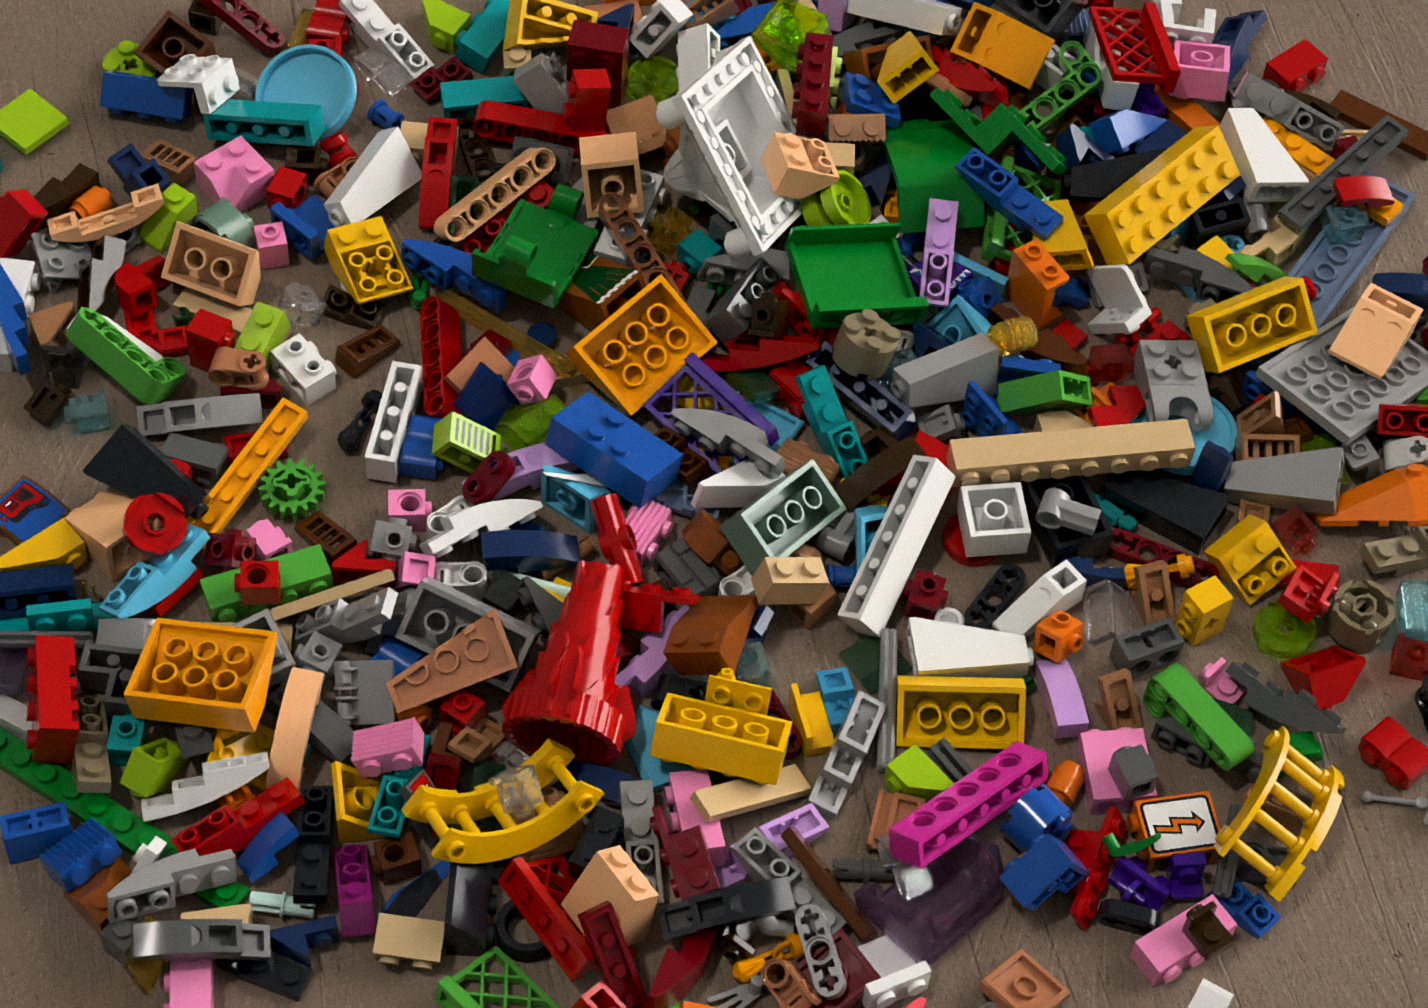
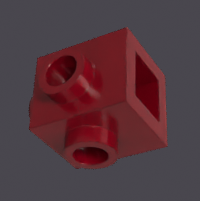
M226 528L225 534L208 532L211 538L206 542L204 563L221 565L220 572H226L240 568L241 561H254L256 538L244 537V530Z
M917 569L914 579H907L902 593V597L907 598L903 615L911 618L917 617L934 620L938 608L944 609L949 593L943 590L946 578L940 577L931 571Z

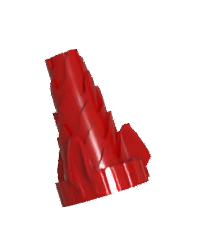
M583 560L577 563L571 589L564 599L558 621L551 624L545 652L539 651L535 669H531L515 687L502 709V713L505 716L502 733H504V737L521 751L533 755L549 738L569 747L576 755L572 760L605 766L617 760L621 756L623 744L634 738L636 733V717L630 688L626 685L619 688L620 685L615 684L621 657L616 656L621 637L618 624L624 601L619 599L624 569L620 565H608L597 561L585 562Z

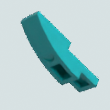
M819 365L796 376L795 379L805 401L801 406L823 452L832 456L840 464L838 476L842 479L853 473L866 463L868 459L860 443L853 421L846 419L825 365Z
M424 734L423 764L421 766L416 765L415 768L411 767L404 771L392 770L391 773L387 772L386 775H383L367 827L368 833L394 838L401 837L409 818L401 810L406 801L398 792V789L414 773L424 768L431 745L430 735Z

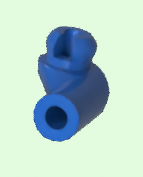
M923 232L902 234L898 240L902 255L914 257L912 247L913 245H919L920 241L924 240Z

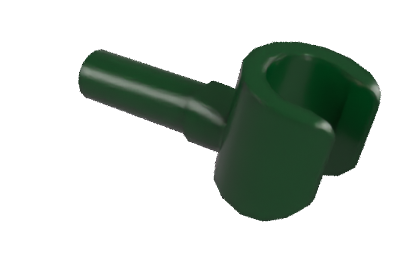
M180 307L179 310L182 317L172 315L175 327L184 325L188 327L192 321L189 310L186 307Z

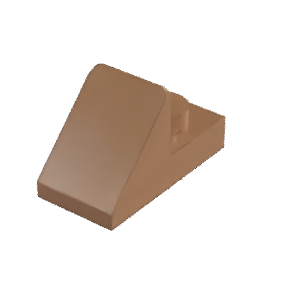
M1274 390L1236 416L1238 435L1241 433L1285 434L1284 412L1278 391Z
M1159 560L1134 567L1137 589L1130 591V596L1144 625L1146 626L1171 617L1173 622L1176 621L1167 562Z
M1123 668L1098 677L1097 681L1101 699L1094 701V705L1107 729L1117 730L1121 727L1143 728L1131 671Z

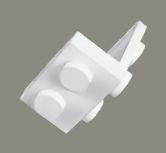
M195 54L184 55L179 59L180 61L174 66L167 68L164 74L157 79L159 86L194 88L201 114H211L240 89L232 58H220L218 55L196 57Z
M1124 264L1094 266L1093 269L1087 270V274L1105 307L1102 312L1087 324L1092 334L1111 335L1114 333H1124L1128 335L1137 331L1140 328L1139 324L1149 317L1152 312L1145 296L1141 293L1134 279L1133 272Z
M898 932L890 933L857 946L882 977L865 984L863 998L861 999L865 1008H885L898 1000L917 995L928 988L932 972L926 960L916 964L901 934Z

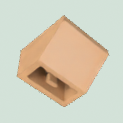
M774 132L761 157L775 195L802 199L837 183L840 179L826 143L816 138L807 139L792 133Z

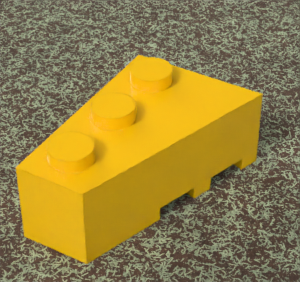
M509 0L503 51H510L514 47H521L524 50L567 47L573 21L580 20L597 23L598 12L557 0Z

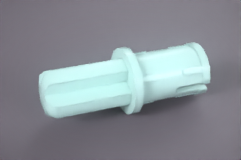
M252 891L248 902L252 904L253 911L279 914L280 918L288 915L313 920L315 911L301 907L316 908V904L293 903V896L287 895L286 891H283V894Z

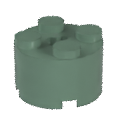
M221 198L187 223L193 227L250 248L253 246L251 229L254 228V223L247 214H242L226 198Z

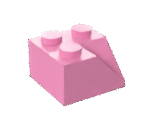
M1175 40L1174 53L1181 73L1174 92L1169 93V95L1179 99L1197 98L1207 102H1225L1230 68V46Z
M241 135L194 161L196 184L213 202L226 198L240 212L267 198L266 189L275 175L274 169Z

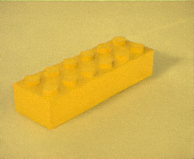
M1219 125L1193 128L1084 214L1107 265L1131 264L1241 175Z

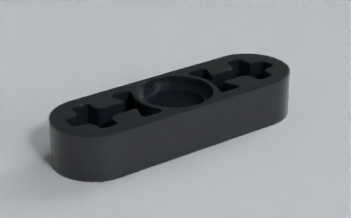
M1012 563L1001 566L965 611L964 626L990 630L992 623L1007 609L1022 590L1025 580L1024 570ZM1015 577L1016 579L1011 580L1005 589L1003 587L1005 578ZM988 595H997L1002 599V603L991 605L985 598ZM983 611L985 613L983 621H979L977 624L973 623L972 619L977 620Z

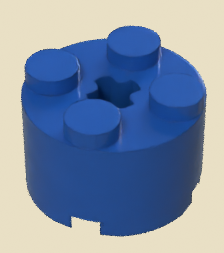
M1044 783L1040 784V791L1033 787L1026 792L1008 811L1012 816L1008 823L1002 819L999 825V831L1022 853L1027 852L1029 844L1040 835L1045 836L1048 833L1055 838L1062 839L1073 828V825L1069 822L1072 819L1073 811Z

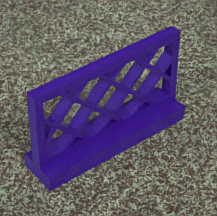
M693 352L684 359L685 365L643 404L644 409L658 422L679 433L674 428L673 419L672 423L667 420L672 418L671 412H659L654 406L661 399H673V410L677 408L678 398H694L693 408L698 409V398L711 397L715 401V408L712 411L735 416L764 430L768 440L767 445L772 446L780 439L776 427ZM687 375L694 382V391L677 392V384ZM682 435L686 438L690 449L709 461L710 469L715 474L723 471L718 467V456H735V465L749 459V457L745 456L739 460V456L731 450H726L723 455L716 450L713 452L701 451L697 447V438L692 435L688 437ZM689 437H693V443L688 439Z

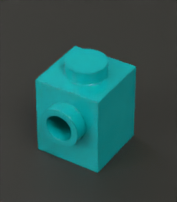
M698 228L678 243L677 262L688 267L687 273L697 278V274L706 258L722 255L723 248Z
M132 714L124 716L113 715L106 748L110 765L126 766L132 750L147 744L149 733L146 719L134 718Z

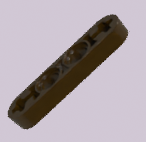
M464 116L457 120L459 146L472 183L476 189L490 178V173L479 175L476 171L480 168L490 170L492 165H495V161L487 139L478 136L473 131L474 117ZM466 128H469L470 131H473V137L469 138V134ZM473 147H479L483 149V152L472 154L468 150ZM496 187L492 190V199L494 201L498 198Z

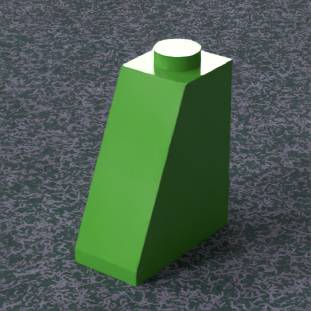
M1062 370L998 384L999 394L997 401L1001 413L1021 416L1044 413L1046 411H1061L1093 406L1090 377Z

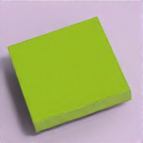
M28 89L0 109V135L25 155L31 153L69 125L68 118L32 89Z

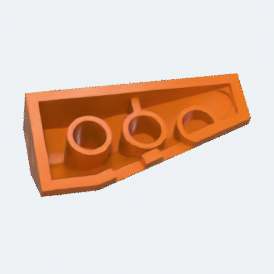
M1413 463L1404 468L1394 469L1339 494L1335 515L1309 512V514L1320 526H1359L1361 521L1378 523V526H1389V521H1407V526L1428 525V468L1425 465Z

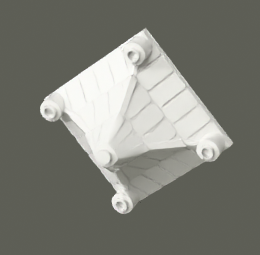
M748 36L738 41L735 45L717 52L714 64L680 94L659 102L656 110L657 121L666 129L671 130L682 125L679 148L664 168L665 182L673 190L681 194L708 202L730 222H735L737 229L727 232L724 240L726 252L735 259H740L750 254L756 256L764 253L802 214L800 199L774 194L761 161V157L773 133H792L795 135L796 124L791 119L792 116L751 36Z

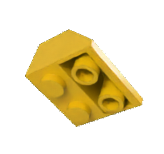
M1251 514L1203 551L1210 563L1218 569L1219 576L1249 606L1296 569V566L1268 523Z

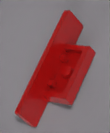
M623 580L619 599L624 601L618 628L660 633L663 631L665 602L693 605L700 601V594L691 593V588L673 587L672 591L661 590V585L645 583L642 584V587L631 586V581Z
M1109 806L1100 831L1071 829L1066 841V845L1090 872L1070 890L1077 892L1070 909V914L1081 930H1088L1091 920L1095 917L1099 898L1107 885L1110 868L1116 861V857H1111L1108 854L1109 851L1101 838L1113 832L1120 844L1121 839L1126 834V821L1116 806Z

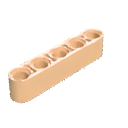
M528 148L439 216L434 224L436 236L441 240L453 242L465 239L550 173L556 163L554 153L547 148ZM538 154L541 157L539 167L535 164V158ZM516 171L520 174V180L517 184L513 180ZM496 187L498 190V198L494 201L492 199L491 193L492 190ZM473 204L477 209L474 218L470 216V207ZM451 221L455 225L452 235L448 233V224Z

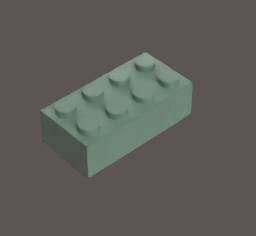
M812 458L786 474L720 525L719 528L753 576L765 557H788L847 508Z

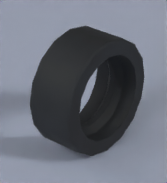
M512 900L505 903L498 913L496 922V936L502 951L513 960L525 963L540 961L551 953L541 940L536 943L524 944L515 941L509 936L508 927L510 921L522 914Z

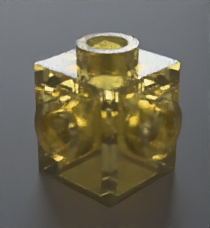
M669 205L664 214L658 212L650 227L654 228L649 237V241L652 246L672 257L677 250L678 243L693 233L689 228L694 219L686 215L682 210Z

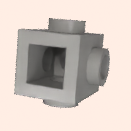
M389 517L388 522L376 520L370 551L382 553L381 558L398 562L405 551L414 553L417 534H412V526H406V519ZM392 534L398 535L400 543L397 545L390 544L388 541L389 536Z
M314 630L306 646L300 643L293 655V659L296 662L297 668L325 673L323 683L326 678L332 681L335 676L334 661L337 660L343 645Z

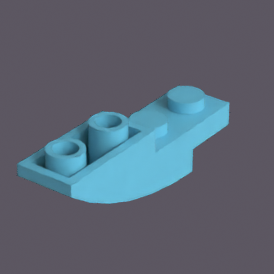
M186 523L187 531L185 537L174 551L159 558L154 557L150 564L138 561L135 566L129 569L127 575L107 595L98 608L104 613L118 619H123L138 614L159 603L182 585L197 569L191 560L211 537L204 529Z

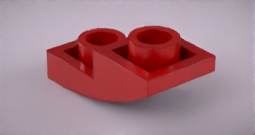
M1375 176L1334 178L1332 186L1341 208L1365 204L1366 209L1393 205L1395 202L1385 178Z

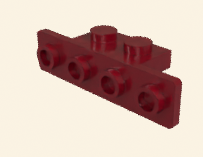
M658 805L652 807L654 816L650 817V823L654 834L661 836L664 847L660 848V853L665 866H671L674 879L670 880V884L675 897H681V900L684 901L688 900V897L720 890L721 886L701 826L697 825L672 834L664 809Z

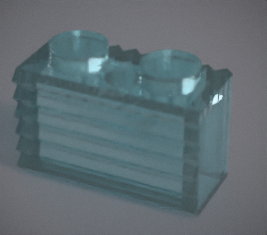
M1403 579L1395 596L1402 640L1401 645L1428 646V580L1419 581L1416 579L1413 581L1412 579Z

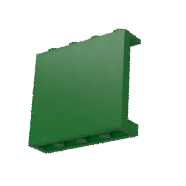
M900 222L854 223L850 225L828 224L825 226L802 225L791 228L784 246L811 329L840 328L843 320L848 315L862 313L864 309L874 310L879 315V318L890 325L914 324L915 321H922L929 304L926 297H916L896 239L901 227Z

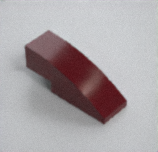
M701 932L686 936L680 952L667 948L648 994L646 1008H671L695 986L711 959L715 936Z

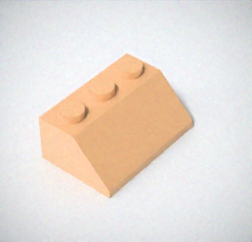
M177 221L161 278L239 307L251 305L254 302L261 279L259 252L256 249Z

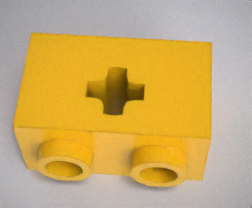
M1216 575L1185 590L1175 625L1181 636L1186 638L1192 646L1223 631L1234 597Z

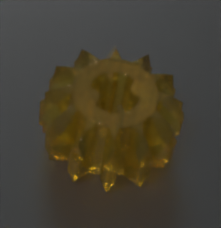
M1026 316L1006 319L991 326L986 333L987 337L999 347V357H1002V355L1019 354L1034 347L1038 342L1036 326L1033 324L1032 318Z

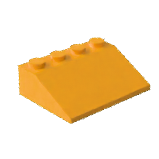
M660 274L566 354L589 381L631 417L685 365L684 359L691 352L700 358L718 342L662 274Z
M156 618L123 694L133 717L254 733L266 703L278 636L277 632Z

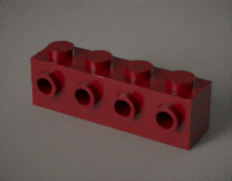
M806 32L804 44H798L797 60H802V63L797 62L795 79L800 80V82H795L793 99H798V102L793 101L791 118L797 119L795 135L824 138L834 35Z

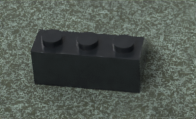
M451 862L444 923L446 955L480 957L487 951V945H493L495 925H489L490 915H496L497 895H492L493 885H499L500 865H494V862L478 864Z

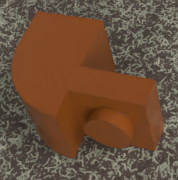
M700 508L682 530L683 538L691 549L708 564L711 562L729 576L739 570L744 563L719 528L722 523L703 508Z

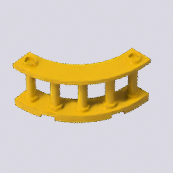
M1281 726L1278 731L1274 729L1263 742L1265 746L1262 749L1263 764L1257 781L1229 826H1224L1219 831L1214 845L1216 851L1222 857L1232 849L1266 876L1267 883L1264 886L1268 893L1279 902L1306 867L1301 863L1310 849L1313 852H1317L1327 835L1342 800V796L1337 793L1338 788L1340 790L1344 788V777L1333 765L1327 770H1321L1289 745V732L1284 726ZM1281 770L1313 795L1311 808L1276 781ZM1269 792L1303 819V824L1305 825L1299 836L1293 835L1260 808ZM1252 819L1288 847L1287 851L1289 853L1280 866L1274 867L1239 839Z
M548 738L530 758L517 767L519 772L503 781L499 777L488 783L475 786L473 791L458 793L456 789H437L420 784L401 810L407 818L431 825L440 839L431 852L434 858L455 863L478 864L508 859L547 843L569 829L587 812L591 811L605 793L601 789L581 780L577 782L566 768L576 755L569 747ZM557 776L568 793L552 807H549L538 791ZM528 800L538 816L517 825L507 812V809ZM494 815L503 830L481 833L474 821ZM446 824H460L464 831L451 827L448 828Z

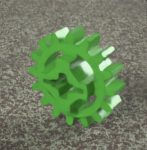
M288 458L286 465H282L281 462L277 461L275 470L268 467L266 469L267 477H260L261 486L258 488L263 508L269 507L270 515L279 512L281 520H284L287 515H291L293 521H297L298 514L308 518V510L311 509L317 512L319 510L318 502L325 501L324 492H326L325 481H323V474L321 471L316 472L313 463L305 467L304 459H300L298 464H293L292 459Z

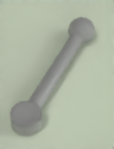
M1368 790L1361 794V800L1365 803L1379 801L1414 806L1418 811L1425 810L1428 805L1424 797L1412 800L1374 795Z

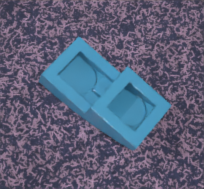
M847 667L816 672L818 690L821 694L832 733H838L854 700V687Z

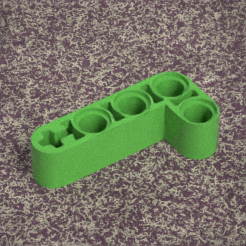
M1076 41L1065 42L1059 50L1058 65L1066 76L1020 110L1027 118L1024 124L1028 123L1027 127L1031 124L1041 132L1098 88L1101 70L1083 46ZM1072 51L1077 54L1078 59L1070 62L1064 58L1063 54ZM1091 73L1095 77V81L1085 83L1081 79V75ZM1067 89L1072 92L1073 97L1069 100H1064L1059 96L1058 92ZM1040 106H1046L1050 109L1051 114L1043 117L1037 113L1036 109Z
M80 308L66 331V337L71 343L145 404H157L171 397L186 374L185 366L177 359L164 357L154 361L109 321L91 308Z
M1173 663L1148 680L1143 695V702L1147 711L1156 719L1170 713L1222 770L1230 771L1254 754L1255 749L1251 739L1180 664Z

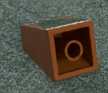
M593 254L583 262L559 304L563 312L592 332L645 288L646 285L641 271Z

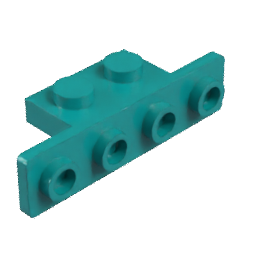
M91 598L26 605L27 616L0 619V631L96 632L98 631L99 619L116 617L102 612L98 608L102 602L91 603Z

